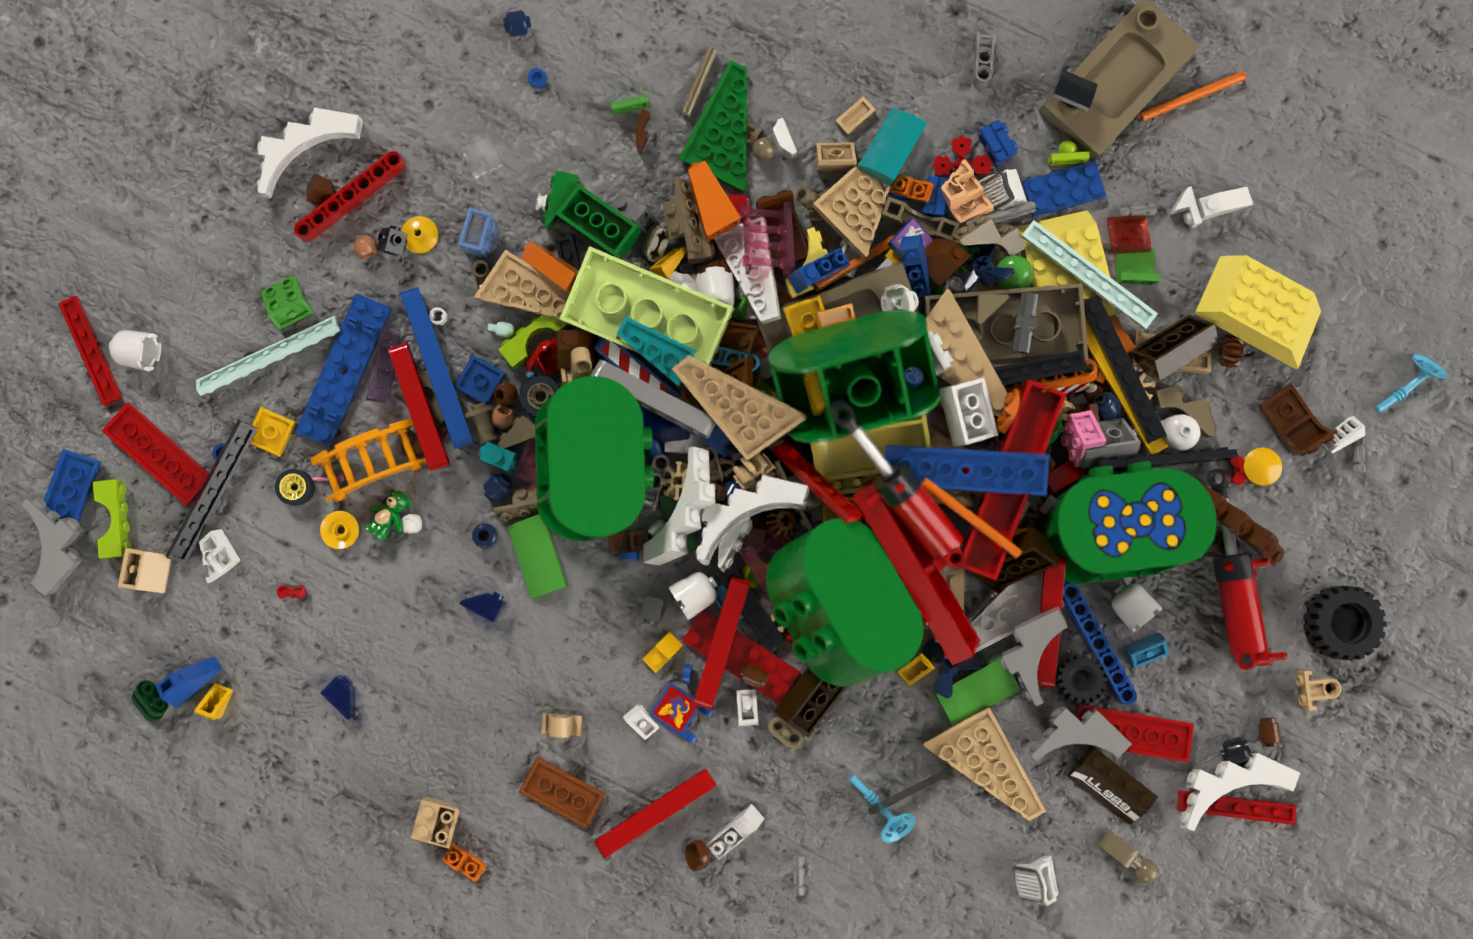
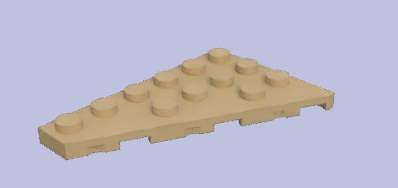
M858 163L816 200L812 207L865 259L869 255L871 243L873 242L890 187L858 168Z
M946 289L926 318L928 332L932 331L934 335L938 333L943 342L940 345L943 352L948 351L953 359L950 362L952 367L938 376L951 385L984 378L992 412L999 417L1002 412H1005L1003 400L1007 392L949 289Z
M689 355L672 368L746 460H749L807 417L804 413Z
M990 707L983 709L922 743L925 748L1028 821L1046 812Z

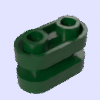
M149 680L139 682L131 696L132 703L149 722L160 721L169 707V703L160 698L156 685Z

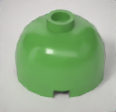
M1011 255L1005 257L996 267L1013 268L1015 270V274L1009 278L996 281L1002 290L1029 288L1034 280V269L1031 263L1022 256Z

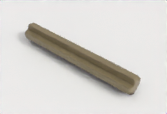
M708 47L681 111V114L689 118L692 115L717 54L715 48Z

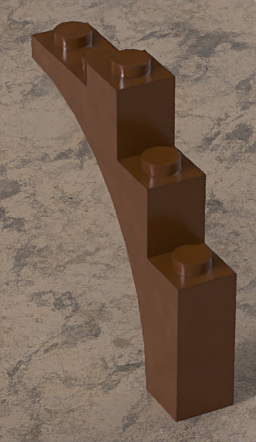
M1201 483L1212 499L1216 520L1243 540L1262 558H1269L1271 566L1274 567L1276 563L1282 560L1285 551L1279 545V540L1274 533L1255 523L1247 513L1231 505L1223 495Z

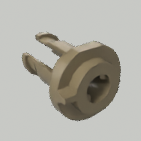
M803 185L795 191L794 200H798L801 205L807 208V215L814 222L824 220L812 205L825 192L816 194L810 188L805 189Z
M487 402L466 408L467 413L463 414L464 418H471L476 434L479 436L480 444L497 438L489 414V410L494 408L493 405L488 406Z

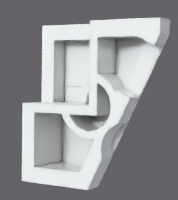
M222 529L210 531L199 541L200 550L203 553V565H207L209 577H206L207 583L213 582L241 561Z

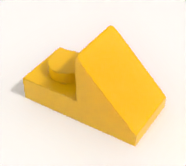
M669 632L642 660L657 673L683 644Z

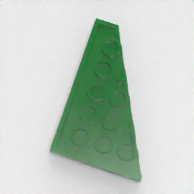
M730 60L686 143L679 161L689 166L696 162L706 161L717 180L745 193L747 68Z

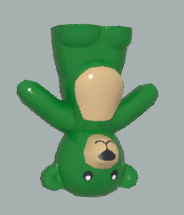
M394 489L388 491L387 505H374L369 508V512L377 514L374 520L364 527V529L382 541L387 539L393 524H395L397 532L403 531V524L399 513L406 508H410L413 504L406 494Z

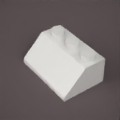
M984 378L940 389L953 446L968 445L998 435Z

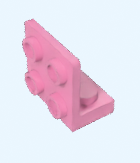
M1091 410L1069 414L1068 421L1065 424V431L1061 435L1062 445L1066 447L1070 461H1073L1076 468L1080 467L1086 449L1105 446L1106 439Z

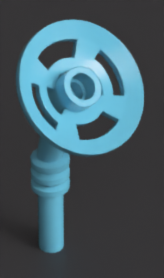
M1414 354L1412 360L1420 368L1419 375L1404 387L1395 390L1389 398L1378 404L1375 410L1381 413L1395 402H1400L1426 378L1432 376L1446 379L1448 373L1434 361L1422 355Z
M855 775L849 778V781L864 795L863 798L870 802V805H874L888 820L881 832V839L884 842L897 841L911 831L915 824V817L912 814L906 813L894 816L879 800V796L872 789L869 790Z

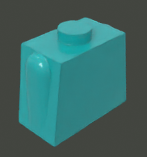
M486 442L479 451L481 455L479 459L515 475L523 460L522 456L490 442Z

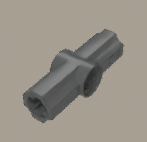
M1021 293L1019 309L1015 316L1013 328L1015 330L1012 344L1013 352L1029 354L1032 333L1035 331L1037 316H1035L1038 303L1037 294Z

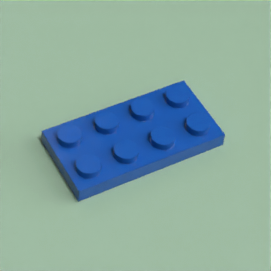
M1096 160L1022 182L1027 201H1032L1036 204V211L1031 213L1032 218L1106 197Z
M63 449L44 498L46 506L52 511L57 512L60 515V519L70 517L80 522L102 461Z

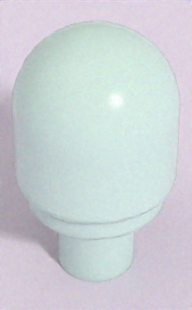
M500 321L497 324H488V331L496 332V335L508 338L515 332L514 326L509 322Z

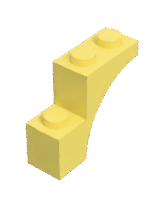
M814 227L806 230L808 254L804 265L828 254L826 248L823 249L820 242L823 240L820 232L815 231ZM786 279L784 282L791 300L811 293L814 290L812 286L797 294L789 279Z

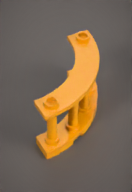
M412 419L389 424V428L382 430L376 428L334 445L336 449L330 452L324 450L312 457L310 460L313 466L321 464V467H324L333 490V494L325 498L326 502L330 500L335 502L346 499L347 494L409 469L413 472L421 469L426 459L417 460L407 435L408 429L414 426ZM394 434L400 436L409 459L408 463L399 466L396 465L387 442L388 436ZM373 441L380 443L389 469L377 474L366 450L367 443ZM353 449L359 451L368 474L367 478L357 482L346 458L347 452ZM335 458L339 459L348 482V486L340 489L331 465L332 460Z

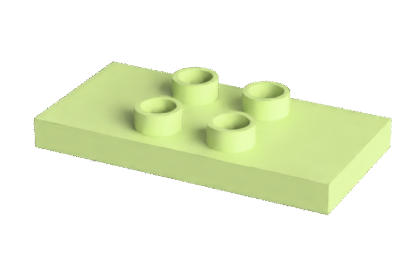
M589 246L560 319L638 352L617 334L625 316L696 350L694 358L711 366L734 307Z

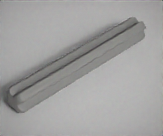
M1030 201L985 216L991 218L994 224H998L1035 212L1036 204ZM973 220L967 221L966 226L973 223Z

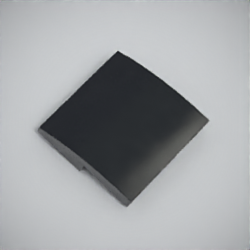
M1062 70L1052 97L1088 112L1098 84Z

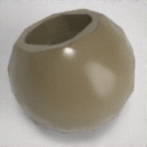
M761 137L753 144L752 152L758 160L769 161L775 152L776 146L770 138Z

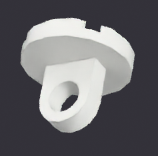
M901 284L886 287V291L881 296L883 312L893 310L914 312L918 306L917 294L914 291H909L907 287Z

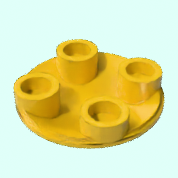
M1264 447L1256 448L1244 457V472L1252 484L1270 485L1280 477L1282 462L1278 454L1273 450Z

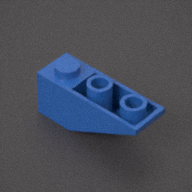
M922 235L902 237L899 252L911 290L918 297L931 296L926 251Z
M839 248L798 268L787 278L798 294L849 266L850 263L842 249Z
M214 656L170 673L156 685V688L162 700L178 708L216 676L222 668Z

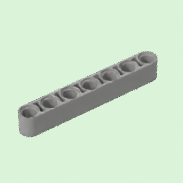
M599 360L591 376L606 377L620 383L632 393L640 406L704 439L709 438L716 426V422L707 413L603 360Z

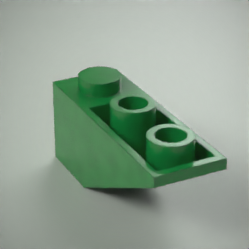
M556 171L555 176L551 177L550 187H552L551 194H548L546 200L548 210L547 213L544 212L542 219L546 230H550L559 220L556 215L557 211L575 187L580 184L578 175Z

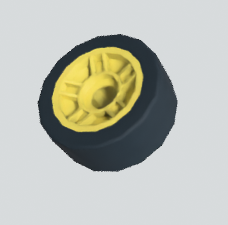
M288 469L282 472L275 483V492L278 498L283 503L293 506L307 503L313 497L315 491V483L307 472L298 469ZM297 484L298 489L295 491L292 489V486Z

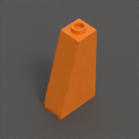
M706 161L692 164L688 169V180L706 242L739 225L741 217Z
M529 241L524 247L520 258L557 285L571 292L579 270L539 244Z

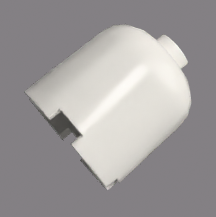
M714 266L706 268V272L701 275L700 273L697 274V292L733 307L735 292L732 272H726L724 267Z
M122 330L113 336L109 343L111 358L115 363L126 367L151 371L154 369V362L160 360L161 343L157 342L156 338L158 336L156 334Z
M1180 414L1160 421L1167 434L1164 436V439L1169 445L1163 451L1167 453L1173 451L1182 453L1194 447L1199 441L1201 434L1200 426L1191 416Z
M702 572L692 573L669 587L677 602L681 601L682 604L679 607L688 620L712 605L717 598L716 582L712 576L708 578Z
M1137 583L1119 586L1115 590L1116 595L1112 598L1111 602L1113 610L1132 633L1136 631L1134 628L1136 625L1142 627L1155 616L1153 612L1156 609L1158 612L1163 609Z

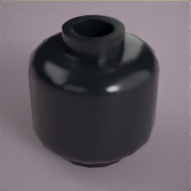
M1240 737L1223 742V750H1220L1224 761L1229 760L1236 765L1248 761L1249 755L1252 754L1246 739L1242 740Z

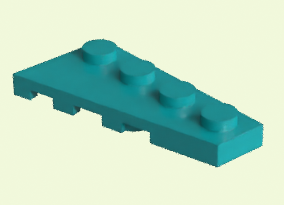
M625 316L617 334L675 384L680 386L682 381L672 368L688 355L694 358L696 350Z

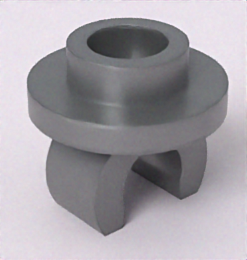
M957 276L949 277L946 280L947 285L943 288V291L945 292L946 289H949L953 294H957L964 289L963 281Z

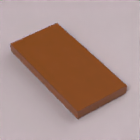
M540 757L536 758L519 790V793L586 829L606 794L602 790Z

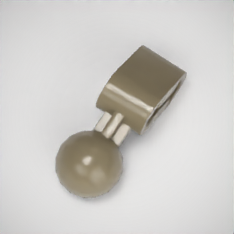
M655 224L648 229L640 250L641 255L647 260L655 263L663 257L669 242L667 225L660 226Z
M1109 830L1098 846L1127 869L1131 866L1134 869V876L1140 883H1154L1159 876V868L1155 862L1149 859L1141 860L1138 858L1140 853L1113 831Z

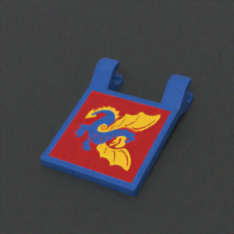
M670 682L649 715L682 736L688 742L693 743L697 738L696 735L686 730L698 710L707 717H710L714 711L713 709L709 710L693 705L695 698Z

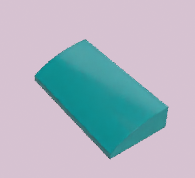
M892 108L857 167L890 187L927 122L910 113Z

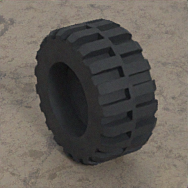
M1331 586L1330 588L1320 590L1321 594H1315L1312 597L1313 602H1308L1306 606L1309 609L1308 613L1303 615V619H1306V624H1303V628L1308 630L1309 634H1306L1308 641H1313L1312 646L1316 650H1320L1321 654L1334 659L1353 661L1354 659H1363L1365 655L1370 656L1374 653L1373 648L1380 647L1382 643L1379 640L1380 638H1385L1386 632H1383V629L1387 627V621L1383 620V616H1386L1385 611L1380 610L1381 603L1379 600H1373V594L1365 592L1360 587ZM1343 604L1349 605L1355 611L1358 618L1357 631L1347 641L1339 640L1331 628L1332 614Z

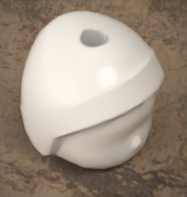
M408 514L402 518L404 533L413 534L421 530L422 520L418 514Z
M656 520L650 525L648 533L654 538L662 530L666 522Z

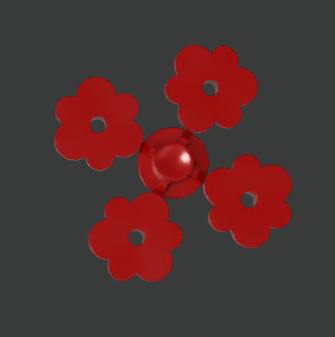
M963 135L951 141L953 146L952 152L957 153L960 158L956 159L953 163L949 161L950 158L948 156L942 157L938 155L932 164V168L935 169L937 176H942L943 174L947 176L953 168L956 171L964 159L975 170L977 175L981 173L988 175L990 168L993 166L990 157L986 154L982 156L977 155L971 164L968 159L964 158L972 150L970 147L972 140L965 138Z

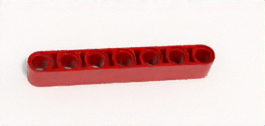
M395 151L385 154L297 222L294 226L295 235L305 242L313 241L402 172L405 168L404 159ZM394 159H399L396 165H391ZM384 170L382 176L376 177L378 171ZM364 182H369L367 188H361ZM354 193L351 200L346 199L348 194ZM339 205L338 210L332 212V207ZM323 216V221L317 224V219ZM308 228V233L302 235L303 229Z
M407 342L389 348L388 352L428 467L431 472L450 465L449 457L411 349Z
M1056 556L1059 565L1043 571L1040 614L1057 606L1062 611L1065 556ZM1060 632L1047 644L1039 660L1037 670L1039 687L1055 688Z
M733 576L731 578L693 705L709 710L713 708L751 582Z
M705 768L595 839L593 843L604 859L701 797L717 784L707 768Z

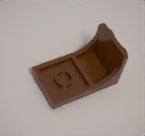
M782 190L777 195L760 197L756 201L757 218L764 217L766 219L774 270L805 261L808 247L797 217L793 192Z
M746 356L721 371L753 388L752 358ZM682 382L681 401L707 413Z
M1292 384L1287 385L1258 405L1292 456H1304L1307 453L1309 455L1319 449L1318 445L1332 441L1335 438L1334 435L1338 432L1336 428H1326L1315 418Z

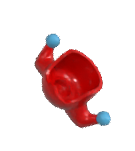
M555 337L553 340L541 342L536 347L535 352L525 360L527 379L534 377L532 372L534 366H539L547 375L558 372Z

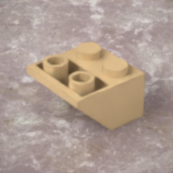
M125 548L118 587L165 593L172 560L168 559L165 556L166 554Z
M426 796L421 800L411 839L450 848L460 809L445 801Z

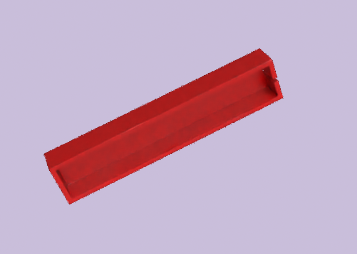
M1030 379L1026 381L1020 394V403L1016 417L1007 430L999 451L1044 454L1067 393L1051 387L1045 390L1046 385ZM984 491L975 515L1011 542L1029 494ZM971 525L961 550L965 556V562L961 568L989 579L997 580L1007 551Z
M878 476L863 483L853 495L854 502L862 510L866 523L872 527L875 536L893 563L897 574L903 580L908 593L913 597L916 607L923 614L925 624L930 626L933 631L934 639L937 643H940L945 658L954 665L973 657L980 643V638L942 573L937 568L927 576L924 568L932 563V560L883 498L872 507H868L865 503L867 499L877 493L874 483Z

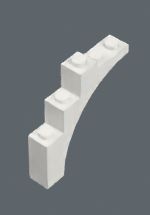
M314 107L313 113L309 116L310 125L293 122L287 123V127L283 131L284 140L262 136L261 142L259 141L257 145L258 155L264 159L261 163V178L257 182L258 193L263 197L271 198L275 184L283 170L295 157L315 144L332 139H360L363 120L359 115Z
M694 446L688 449L687 473L681 496L669 521L653 539L643 544L644 563L660 566L687 554V535L701 529V510L715 504V485L710 484L709 450Z
M763 475L761 481L757 483V493L735 488L733 494L729 496V506L715 503L702 509L701 520L707 527H704L702 531L703 540L696 550L697 560L701 564L709 565L713 553L721 540L736 525L753 515L780 508L805 510L811 492L809 487Z
M1258 753L1249 755V760L1243 762L1244 768L1230 761H1221L1216 767V776L1201 769H1193L1187 777V788L1193 790V793L1189 795L1187 799L1188 807L1181 815L1180 828L1194 831L1200 818L1209 806L1222 795L1236 788L1262 784L1284 791H1294L1300 772Z

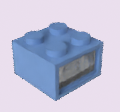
M469 208L458 243L465 253L487 259L488 254L492 253V240L494 236H497L499 230L498 223L492 214Z

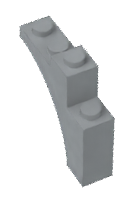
M35 496L26 498L21 505L33 518L41 540V560L31 584L40 593L47 596L55 593L83 561L78 551L69 546L84 530L79 526V522L73 518L60 519V515L49 509L44 500Z
M1059 606L1015 625L1016 632H1013L1014 637L1018 643L1021 642L1022 644L1002 654L1003 659H1001V663L1004 669L1009 670L1010 674L1019 672L1017 673L1018 680L1021 685L1025 684L1027 691H1025L1030 702H1034L1035 706L1043 704V697L1037 679L1041 655L1047 644L1059 632L1067 628V622Z
M1062 706L1061 708H1056L1051 713L1052 718L1049 721L1054 727H1049L1043 733L1044 737L1040 742L1036 741L1031 745L1028 755L1037 762L1056 748L1070 744H1089L1103 748L1119 758L1129 748L1131 743L1097 710H1087L1081 718L1083 720L1080 722L1067 708Z

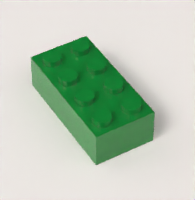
M580 184L575 187L556 213L557 217L564 224L605 253L621 260L642 234L637 224Z

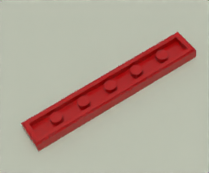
M75 295L58 303L103 406H108L123 399L79 297Z
M789 443L773 447L772 453L839 518H842L846 524L861 519L862 513Z
M1178 790L1177 810L1186 811L1188 807L1187 799L1193 792ZM1222 795L1209 806L1204 814L1295 825L1297 805Z

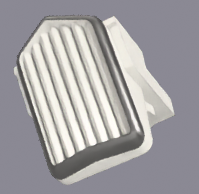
M1016 169L1002 170L997 174L989 175L978 181L984 188L985 196L994 206V211L989 214L1027 202Z
M1043 856L1030 864H1017L1014 866L1015 884L1021 899L1037 902V904L1045 906L1056 901V896L1059 894L1051 856Z

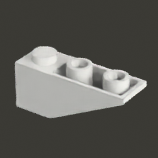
M750 517L736 525L719 543L718 567L724 573L726 569L731 567L736 551H740L745 535H748L752 529L753 522Z
M751 804L710 840L707 846L719 860L756 831L765 818Z

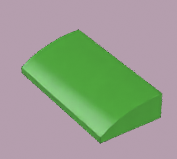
M540 515L507 526L530 598L533 599L568 587L549 528L543 523Z
M1002 656L983 665L981 669H976L954 681L951 698H945L934 692L952 726L1020 691L1014 675L1010 674L1009 670L1004 669L1001 663Z

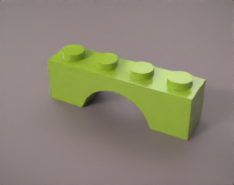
M537 315L530 321L531 324L529 326L520 328L515 333V337L511 340L506 339L500 345L501 348L498 350L512 368L516 370L529 357V343L536 334L543 331L556 333L557 330H567L572 324L561 319Z
M117 479L93 482L94 501L103 504L111 515L109 530L105 535L97 539L99 559L124 557L125 548L131 549V543L128 541L130 526L126 515L128 513V505L125 502L126 485L123 480Z

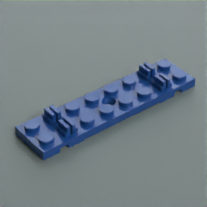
M357 293L355 294L295 433L332 448L338 435V429L345 419L359 383L383 332L384 324L390 316L391 307ZM343 367L348 369L346 374L341 373Z
M886 444L885 459L888 463L893 465L902 461L907 462L921 480V483L925 478H928L941 489L1046 496L1049 454ZM965 466L970 469L967 474L962 472V468Z

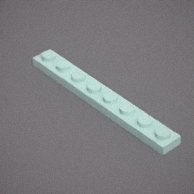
M1033 220L1021 236L1142 329H1147L1158 314Z
M334 315L196 380V391L200 396L211 393L223 385H229L240 377L248 376L257 369L265 368L274 361H280L289 354L297 353L304 347L314 345L326 337H331L340 331L339 322Z

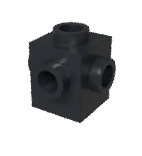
M396 226L382 228L378 234L377 251L393 256H402L403 250L407 245V233L401 232V228Z

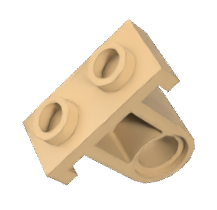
M577 347L572 350L571 371H565V368H561L562 385L577 378L591 376L594 369H592L590 352L587 348Z
M1297 670L1296 684L1299 687L1298 703L1301 709L1307 711L1317 710L1316 706L1312 705V701L1333 699L1340 695L1341 685L1335 679H1309L1312 671ZM1329 683L1331 688L1327 693L1325 687Z
M543 713L541 733H549L550 737L567 738L570 735L581 736L582 716Z

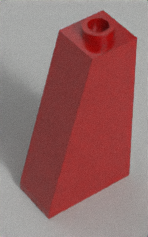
M1069 459L1053 468L1048 473L1046 495L1055 493L1088 473L1091 467L1082 468L1080 465V467L1076 468L1073 461Z

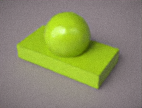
M1067 140L1059 145V153L1051 154L1047 161L1048 166L1085 164L1090 156L1089 151L1077 152L1076 144Z

